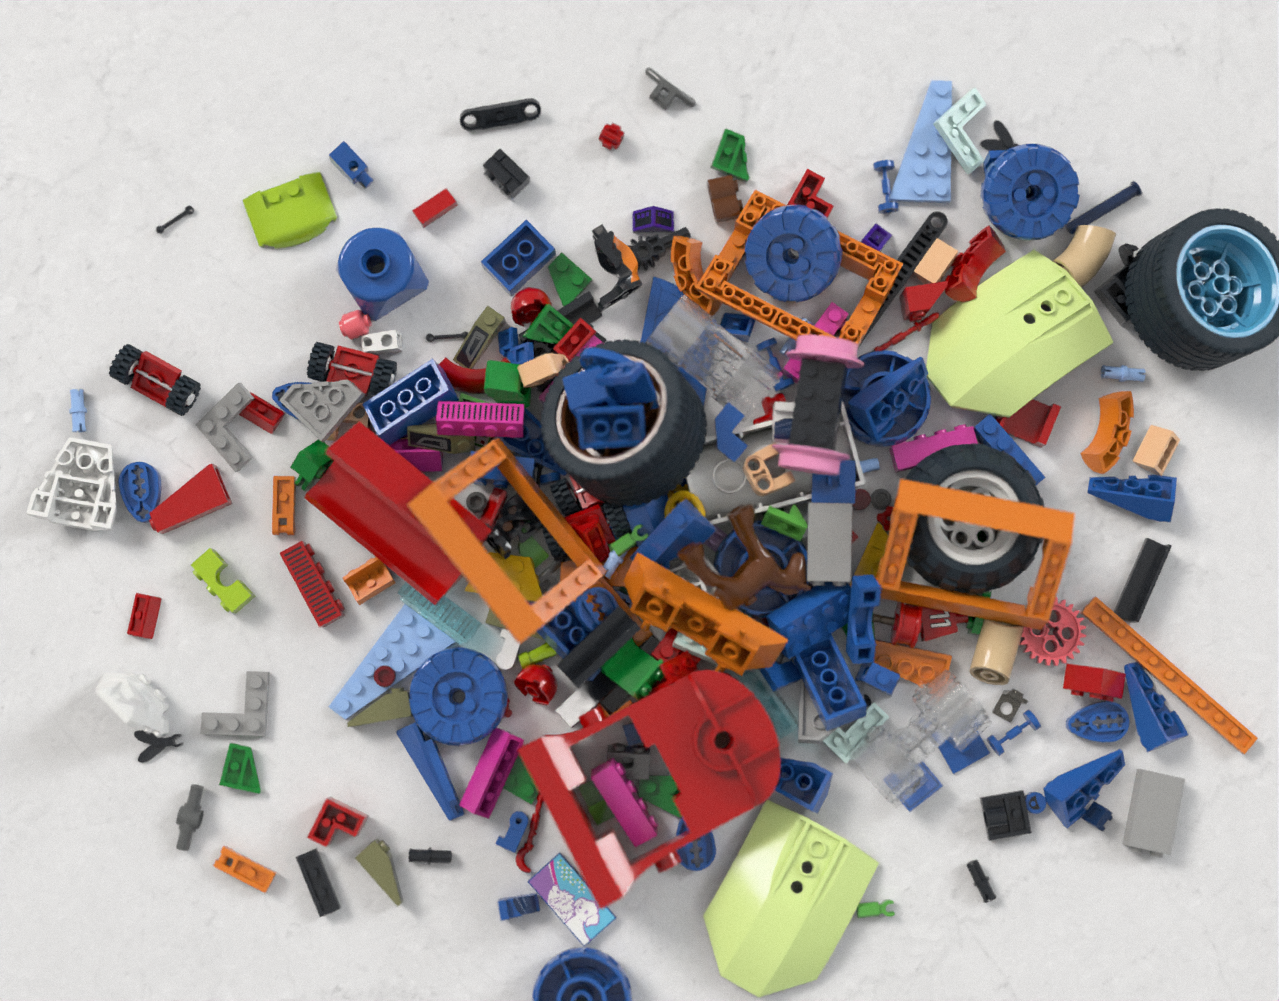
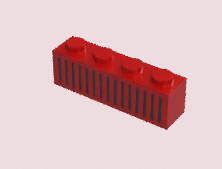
M300 541L279 553L320 628H324L345 616L343 613L345 607L340 599L336 600L333 594L335 588L331 581H326L323 576L325 570L320 562L316 563L313 557L315 551L310 543L306 544V542Z

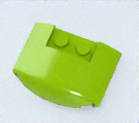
M320 172L301 175L295 180L262 192L259 190L242 200L260 247L267 245L275 248H287L303 244L327 230L326 227L332 219L334 222L337 219Z

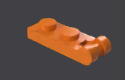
M273 476V535H280V533L295 535V476ZM280 519H287V525H280Z
M227 846L222 847L220 851L222 854L219 859H216L213 866L266 893L277 872L241 855ZM229 858L234 860L231 866L227 864Z

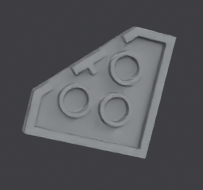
M350 380L326 381L312 384H293L279 401L320 441L325 442L365 394Z
M800 681L798 743L820 744L837 728L826 732L803 681ZM855 682L864 699V682Z

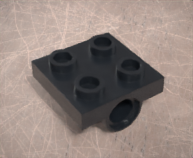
M1023 790L980 797L989 841L1031 833Z

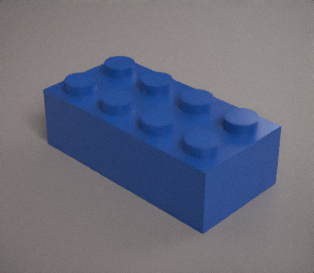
M432 358L362 405L377 435L388 445H391L407 434V426L422 425L436 416L438 401L457 402L459 398L443 368Z
M825 581L824 585H816L811 590L806 591L766 616L769 628L788 639L781 651L788 659L792 658L848 623L851 586L847 582L846 586H835L833 581Z
M574 601L569 603L536 631L562 659L590 633L578 620ZM598 669L587 681H592L601 670Z
M832 634L793 656V662L826 732L866 716V703Z

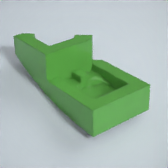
M524 527L522 528L523 533L528 532ZM532 536L521 544L520 541L518 543L517 549L519 554L523 557L532 558L535 569L549 557L547 552Z

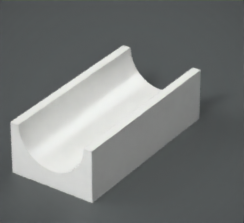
M842 402L835 452L849 455V461H856L855 488L866 483L845 406ZM773 420L732 431L734 435L748 445L735 463L717 450L716 435L706 437L703 451L699 455L700 458L695 463L694 469L690 471L686 482L689 491L695 494L702 502L706 519L712 525L729 522L727 514L742 504L744 506L751 504L756 515L766 512L769 505L778 509L793 505V503L797 504L812 500V473L779 467L780 454L764 462L772 478L775 479L791 471L796 481L777 492L763 497L756 495L743 472V464L750 455L775 443L772 441ZM776 443V444L789 445V443ZM756 462L748 463L750 470L757 471L759 469ZM761 480L758 482V487L761 490L769 489L766 481Z

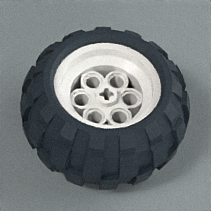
M961 444L942 448L920 461L904 479L945 488L953 483L950 489L1045 507L1043 497L1041 498L1035 485L1036 481L1030 472L1025 470L1008 453L983 444ZM918 513L906 562L924 580L934 586L966 594L984 593L1011 583L1023 571H1026L1035 559L1034 556L1040 544H1042L1043 538L953 520L951 526H946L943 523V518ZM980 530L986 533V540L984 542H980L977 539V533ZM958 532H962L965 536V541L962 544L957 543L955 540V535Z

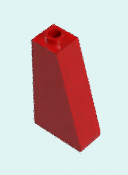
M212 463L207 465L149 513L151 516L149 522L152 529L157 531V533L164 534L231 505L232 501L217 466Z

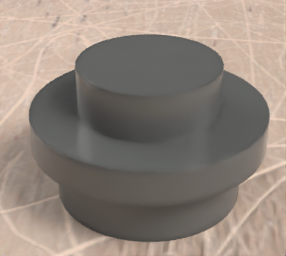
M877 489L871 494V504L874 508L883 510L891 504L892 498L887 490Z
M481 492L469 494L466 499L467 508L474 513L482 512L487 506L485 495Z

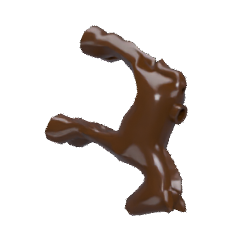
M743 504L739 505L727 514V518L745 546L749 559L739 567L733 577L720 576L709 568L705 562L704 548L701 542H692L677 553V556L685 562L687 568L697 575L705 586L716 588L713 596L720 599L725 608L729 610H734L742 604L746 606L753 604L757 600L755 595L766 586L785 595L797 594L801 590H811L810 586L806 584L805 555L799 552L793 554L784 570L781 569L773 555L763 546L755 534L753 528L755 510L751 504L746 506Z

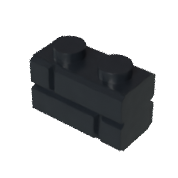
M498 149L483 164L485 171L483 174L490 182L495 180L500 185L498 189L506 197L510 195L512 198H515L530 183V177L502 149Z

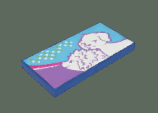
M560 852L527 881L584 947L616 919L614 913L607 906L601 910L599 909L585 880Z

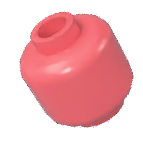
M361 310L346 313L342 316L341 321H339L341 333L344 337H348L351 340L367 335L369 327L372 326L369 315H364Z

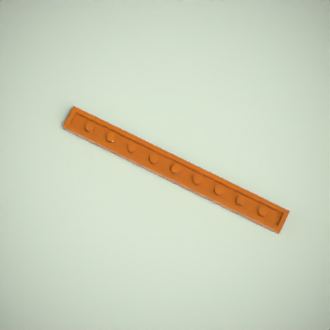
M1096 596L1080 612L1241 754H1245L1258 739Z

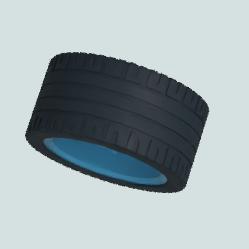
M1226 208L1200 211L1148 241L1133 258L1125 283V297L1127 298L1125 301L1126 306H1128V315L1131 317L1130 321L1134 324L1135 327L1133 328L1138 332L1139 338L1144 341L1147 348L1151 349V352L1157 354V357L1162 360L1164 359L1165 362L1185 370H1212L1259 351L1279 337V240L1276 239L1274 233L1270 232V229L1266 226L1264 227L1263 223L1256 221L1252 216H1247V214L1239 213L1236 210L1230 211V209ZM1194 256H1200L1198 263L1193 259Z

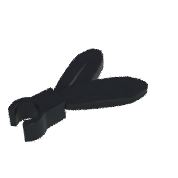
M998 120L994 121L993 128L1000 140L985 139L980 142L982 148L990 151L1007 150L1019 145L1013 141L1005 125Z
M145 730L134 732L137 740L150 744L148 748L140 753L138 757V762L140 763L153 759L167 746L180 747L183 745V743H175V738L177 736L182 737V734L159 738L154 733L149 734Z

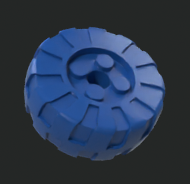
M1022 144L1002 152L987 168L984 183L981 184L980 197L983 201V210L989 221L1005 235L1025 241L1044 239L1052 236L1056 230L1062 229L1070 221L1073 210L1077 209L1080 197L1078 194L1079 178L1077 172L1073 170L1071 162L1061 152L1042 144ZM1030 187V193L1026 196V189Z
M787 205L766 213L758 220L746 241L745 264L748 274L752 276L755 281L754 284L760 291L773 296V299L781 302L796 301L798 303L810 300L821 294L831 285L838 274L842 262V248L839 233L836 227L832 226L827 220V216L817 209L813 210L805 205ZM792 248L797 250L799 256L792 253Z
M889 350L872 351L859 356L857 359L864 363V367L847 369L843 403L853 438L863 444L875 447H889L908 440L923 426L929 414L931 395L927 377L914 395L909 396L908 394L904 403L906 405L904 411L898 410L893 418L896 423L881 439L875 441L853 419L847 403L862 389L913 360Z
M762 520L754 521L753 528L755 534L763 546L773 555L781 569L784 570L793 554L799 552L805 555L807 581L808 552L802 541L795 540L761 525ZM734 529L724 537L715 554L713 566L721 576L733 577L739 567L749 559L747 550ZM766 586L755 595L757 600L749 606L742 604L736 610L751 617L767 618L768 614L800 596L805 591L801 590L797 594L785 595Z
M455 647L433 654L421 664L414 674L410 685L409 704L417 725L429 737L446 745L465 746L486 738L499 725L507 707L508 692L501 670L489 657L469 648ZM459 690L465 694V699L461 703L457 702L454 698L455 693Z
M575 947L562 951L545 964L535 981L532 1000L576 1001L578 996H585L588 1001H632V990L628 976L613 957L595 948Z

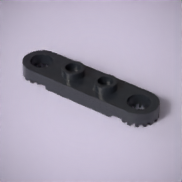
M528 98L466 109L461 112L459 119L461 127L467 131L481 128L487 129L521 123L527 120H536L541 114V106L536 99ZM532 105L536 107V111L527 113L525 108ZM474 116L476 119L474 123L468 124L464 121L466 117Z

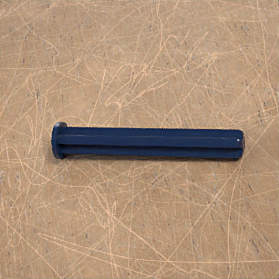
M1132 181L1130 186L1065 225L1066 230L1070 234H1074L1077 226L1089 225L1135 196H1141L1142 190L1135 181Z

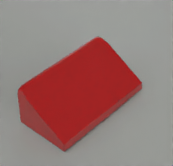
M446 188L412 210V212L424 228L458 206V204Z
M580 318L553 350L557 354L565 355L568 361L571 362L586 343L596 335V331Z
M249 392L255 399L238 415L268 433L273 434L285 416V412Z
M498 488L492 490L487 506L480 518L484 524H488L491 527L497 522L500 515L499 511L504 506L508 497L507 491Z
M598 520L574 528L575 532L600 563L609 557L610 549Z
M136 593L127 630L128 635L148 639L153 638L162 600L160 597Z

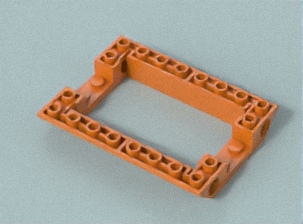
M754 190L735 222L733 233L719 256H714L695 289L795 341L801 335L837 338L728 283L746 253V241L754 225L766 213L778 207L787 206ZM838 231L842 248V262L840 266L869 280L861 300L849 321H846L838 338L856 343L859 347L891 291L903 263Z
M500 438L491 441L438 479L407 505L519 644L607 572ZM496 466L578 567L532 606H530L448 504L458 493L480 477L483 478Z
M900 479L891 515V528L884 556L880 559L876 580L881 586L880 598L1041 630L1049 621L1071 548L1075 513ZM918 513L1044 538L1041 547L1043 553L1035 585L1029 588L1026 609L1025 605L901 581Z

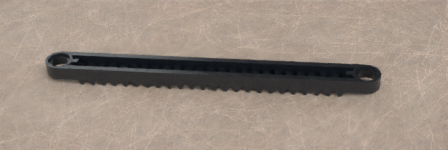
M940 211L932 212L898 257L897 261L903 263V266L862 342L905 285L932 244L946 228L948 219L944 213ZM939 218L942 221V226L939 228L933 227L931 220Z

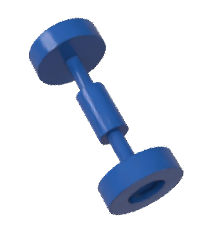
M877 161L873 164L875 172L883 173L881 183L882 192L886 203L878 205V213L889 214L899 211V204L897 202H890V179H887V171L895 168L894 161Z
M771 338L759 343L756 347L758 352L767 350L770 356L769 362L774 373H777L780 380L773 387L775 392H779L793 386L795 383L792 378L783 379L780 372L782 371L781 366L771 350L778 343L776 338Z
M1030 710L1023 713L1026 722L1006 732V736L999 741L993 735L986 738L998 756L1005 752L1001 744L1008 739L1012 740L1022 733V729L1030 725L1036 731L1041 727L1038 719Z

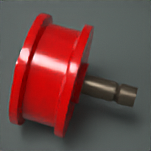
M898 602L894 617L880 616L873 613L872 622H880L881 624L892 626L891 645L895 646L897 643L906 644L910 649H914L922 629V606Z

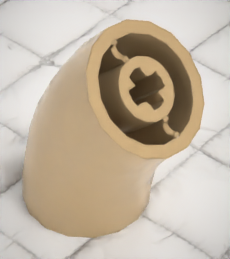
M1079 225L1076 227L1072 241L1066 250L1054 259L1053 262L1064 268L1082 288L1097 274L1105 263L1113 247L1116 233L1103 227Z
M984 619L969 669L970 674L979 681L988 684H1007L1011 677L1024 627Z

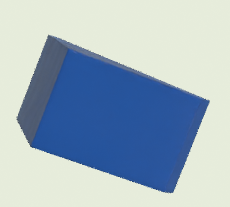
M724 313L718 332L748 342L756 320L743 314Z

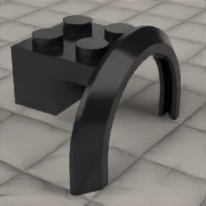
M1127 243L1119 247V255L1124 267L1094 291L1119 324L1127 322L1131 318L1128 315V306H1126L1125 301L1127 300L1125 297V283L1127 281V273L1129 272L1128 269L1134 258V251L1139 249L1137 246Z

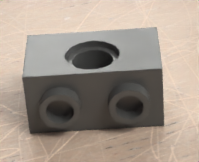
M621 743L608 745L607 761L614 757L617 763L620 762L626 771V778L649 780L650 748H646L645 745L629 747ZM631 757L634 761L632 763H625L623 759Z

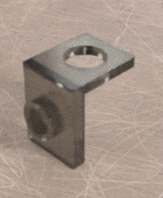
M1015 689L1011 691L1004 690L992 713L1011 723L1020 705H1027L1028 700L1023 698L1024 694ZM1004 702L1012 705V712L1008 715L1003 714L1000 710Z

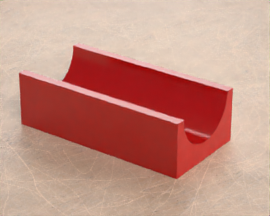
M358 422L327 448L326 454L334 461L322 478L306 493L304 498L426 599L436 605L464 575L407 506L434 482L361 422ZM453 498L448 504L483 546L492 529Z

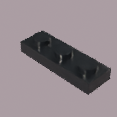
M315 848L297 856L296 860L319 916L323 917L341 908L318 849Z

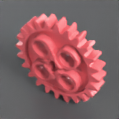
M1056 597L1052 611L1057 614L1055 622H1051L1049 619L1038 635L1032 632V628H1023L1021 636L1023 640L1019 645L1026 646L1023 653L1031 652L1029 659L1037 656V663H1041L1044 659L1045 665L1049 666L1052 660L1053 665L1057 666L1059 660L1062 664L1067 663L1066 657L1074 659L1072 652L1080 653L1077 646H1084L1080 638L1086 637L1085 634L1081 633V630L1085 629L1086 626L1080 625L1084 618L1076 617L1080 611H1071L1073 604L1065 606L1066 600L1063 599L1058 603ZM1049 628H1054L1053 635H1048ZM1064 628H1067L1070 631V637L1068 639H1065L1062 636V630ZM1048 640L1054 645L1051 652H1048L1045 648ZM1058 640L1063 643V647L1060 646Z

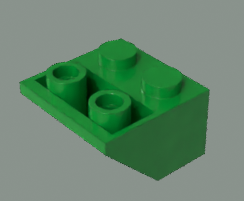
M494 360L487 361L484 391L496 403L524 404V409L530 406L531 388H524L517 369L520 364Z

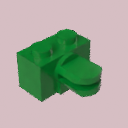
M319 439L301 450L290 467L299 474L295 484L298 487L302 485L301 489L305 492L312 487L316 479L322 478L334 461L326 454L329 445Z

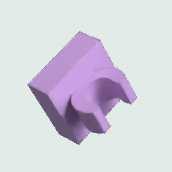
M713 525L717 530L704 544L716 553L717 548L727 534Z

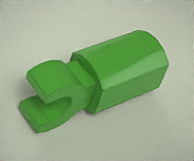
M641 524L636 525L631 534L626 533L611 544V547L618 556H621L635 546L637 540L642 541L649 536L648 533L643 536L637 534V530L642 527Z
M886 899L880 904L878 901L859 903L856 909L857 917H877L880 914L888 917L894 916V911H886V906L894 904V901Z

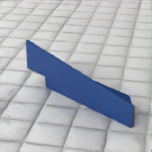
M416 722L397 730L396 734L447 819L453 820L465 815L463 808L459 805V798L435 740L430 739L426 741L422 730Z

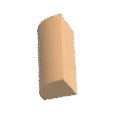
M937 238L914 270L915 276L923 284L940 282L956 259L958 251Z
M1151 425L1133 462L1151 473L1162 476L1180 439L1171 430Z

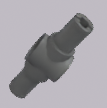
M192 784L187 802L178 811L176 824L179 825L178 829L180 832L176 849L188 851L192 834L196 829H199L202 823L204 811L201 810L200 801L204 786Z

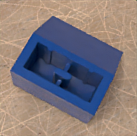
M602 365L563 378L569 407L576 419V409L620 406L619 398L613 386H597L595 378L604 369Z

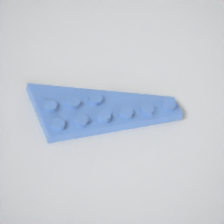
M931 81L889 196L890 201L949 203L951 201V150L933 123L952 107V81Z
M404 604L329 705V708L345 720L378 696L419 669L421 664L430 656L445 650L457 641ZM390 666L395 671L396 679L391 686L381 687L376 684L374 672L378 667Z

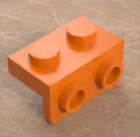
M377 557L369 559L365 564L351 570L343 577L344 582L348 585L359 605L396 583L387 566Z

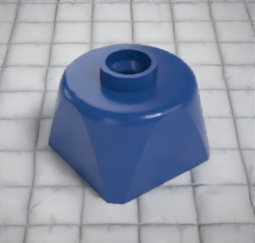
M386 228L364 229L348 239L338 258L336 267L338 275L364 315L368 314L372 321L379 320L428 288L429 280L407 243L397 231ZM380 263L385 264V267L381 272H371L372 268L375 265Z

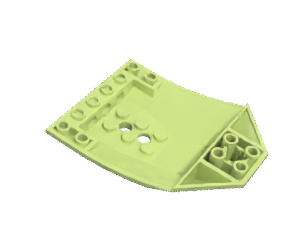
M1032 250L977 287V298L964 302L957 301L943 312L937 320L932 322L926 364L928 371L927 379L952 408L1010 418V416L1048 387L1112 345L1113 340L1093 301L1072 276L1061 266L1036 250ZM1041 305H1048L1051 308V311H1044L1041 308ZM1031 315L1034 317L1035 323L1028 324L1024 321L1023 317Z
M766 800L728 873L703 915L720 976L757 997L817 980L857 909L879 862L846 839L811 819L770 800ZM805 861L812 865L813 869L810 874H805L801 869L802 863ZM793 881L801 882L803 886L801 893L795 894L792 892L791 884Z

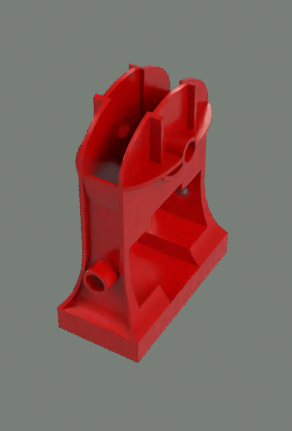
M700 670L690 673L609 717L606 716L600 705L578 717L583 728L564 734L543 735L517 749L600 910L623 898L635 880L653 864L658 873L674 867L682 861L677 849L765 802L777 785L781 761L779 741L773 724L762 704L738 680L714 670ZM628 715L645 747L648 748L656 744L680 790V793L672 798L689 829L632 860L629 859L614 828L599 835L596 834L573 789L585 782L587 776L571 747ZM720 731H726L729 735L727 745L717 748L714 744L716 734Z

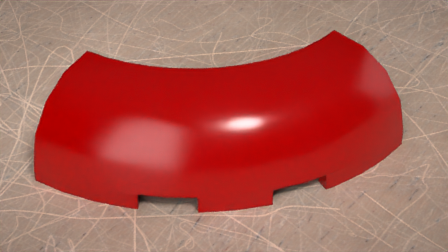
M990 225L975 235L969 241L970 246L964 253L960 252L952 263L953 270L951 275L946 277L948 286L945 288V294L951 299L964 302L977 298V287L983 274L997 258L1006 252L1000 238Z
M446 357L440 362L439 365L445 371L454 390L469 394H486L484 391L486 368H464L454 364ZM506 358L501 360V362L510 363Z

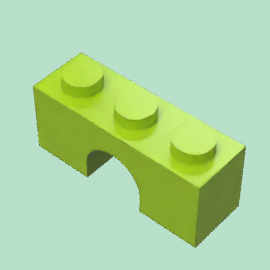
M209 548L191 564L194 568L193 574L200 581L204 580L208 584L206 589L214 597L217 595L221 599L220 605L227 612H239L256 597L241 580L237 579L230 586H224L221 583L220 574L228 564L215 549Z

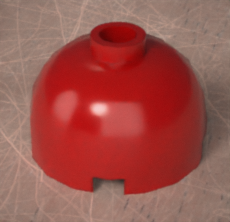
M526 287L515 294L511 301V315L514 323L520 326H524V323L531 322L532 324L546 304L552 306L548 295L538 288Z
M529 665L518 673L514 681L516 688L524 696L530 694L533 696L532 701L541 705H548L557 692L556 677L553 674V670L547 665Z

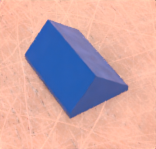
M643 405L576 409L580 449L633 447L639 445L646 438Z

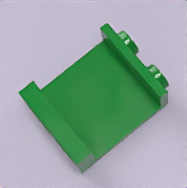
M633 638L599 668L605 676L637 701L646 697L651 692L654 684L664 678V674L659 666L664 661L661 659L659 661L655 660L634 643Z

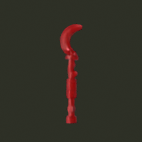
M935 312L919 323L914 322V326L910 329L898 333L880 347L873 348L874 352L883 351L891 345L898 344L916 330L918 332L921 331V328L937 320L940 314Z
M537 795L536 800L538 801L535 813L532 814L527 843H524V847L516 855V865L525 873L531 872V869L526 866L524 858L534 848V844H532L533 836L537 835L535 830L538 829L541 817L540 811L544 802L541 795Z

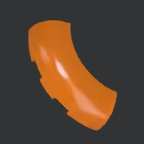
M674 236L671 247V263H673L676 285L695 310L706 317H711L719 310L722 303L695 289L704 274L701 265V247L703 242L688 237Z
M1131 391L1115 392L1099 398L1100 421L1096 435L1090 445L1080 453L1085 464L1094 472L1104 474L1109 471L1120 459L1118 455L1122 448L1127 447L1132 432L1129 430L1130 417L1134 418Z

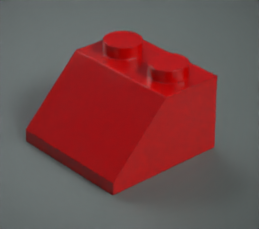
M947 281L905 287L899 296L903 320H909L910 322L921 321L948 286Z

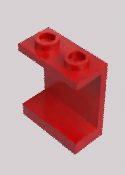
M1032 399L1010 416V418L996 416L995 420L1009 435L1042 448L1047 444L1061 406L1054 403L1048 406Z
M685 651L659 665L664 678L654 684L647 696L698 669L689 651Z

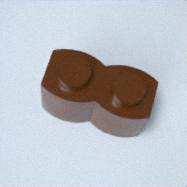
M732 175L707 180L715 223L737 219L743 210L741 199L738 200L736 192H739L737 180H733Z

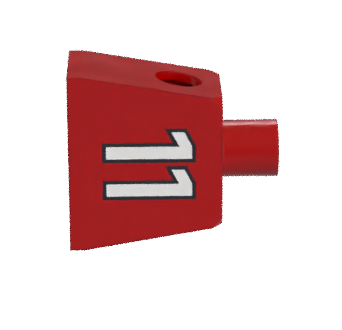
M922 607L921 642L958 632L957 624L967 623L968 615Z

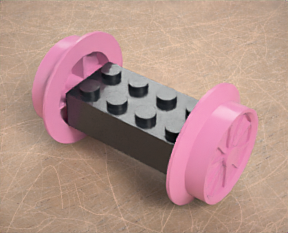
M801 335L797 337L796 349L786 352L787 357L801 361L789 445H772V448L780 453L779 467L814 474L839 475L840 463L850 459L849 455L835 452L847 369L864 367V363L856 358L858 350L856 343L833 337Z

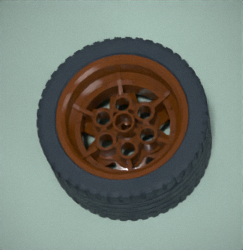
M621 339L614 340L613 342L611 340L604 344H597L595 347L592 346L590 348H600L621 354L634 362L643 361L658 397L656 400L658 408H652L654 402L634 403L633 405H631L632 403H620V406L643 405L646 416V438L637 446L606 448L603 455L596 452L597 449L602 448L580 449L578 422L570 410L563 378L584 371L579 361L581 352L578 357L575 356L571 362H568L564 369H561L558 373L559 375L554 378L553 384L550 385L549 392L546 393L542 406L543 410L541 411V433L545 447L554 461L590 495L602 502L612 505L617 504L618 506H634V504L642 505L644 502L649 503L652 502L651 500H657L660 496L667 495L670 490L673 491L678 484L680 485L684 481L683 479L687 478L690 471L696 466L695 463L700 458L699 455L703 451V445L706 441L705 436L707 435V420L705 419L704 406L696 391L676 366L654 346L637 340L630 341L629 339H624L623 341Z

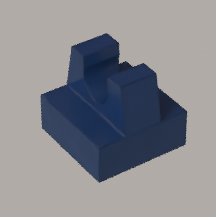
M1094 801L1082 819L1098 830L1104 831V824L1107 820L1111 821L1113 817L1111 811Z

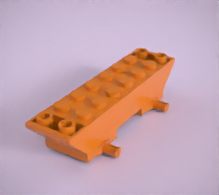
M640 553L636 554L623 580L632 601L629 611L644 620L641 630L646 626L644 632H647L651 625L665 632L670 627L707 648L705 655L712 658L718 664L715 671L721 670L720 672L724 673L725 669H728L742 676L745 670L772 667L788 641L785 637L736 609L729 610L725 608L721 600Z

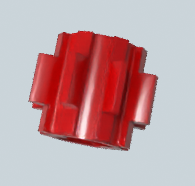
M606 123L598 140L602 142L603 147L609 150L612 148L617 150L624 138L625 132L621 131V126L615 123L611 125Z

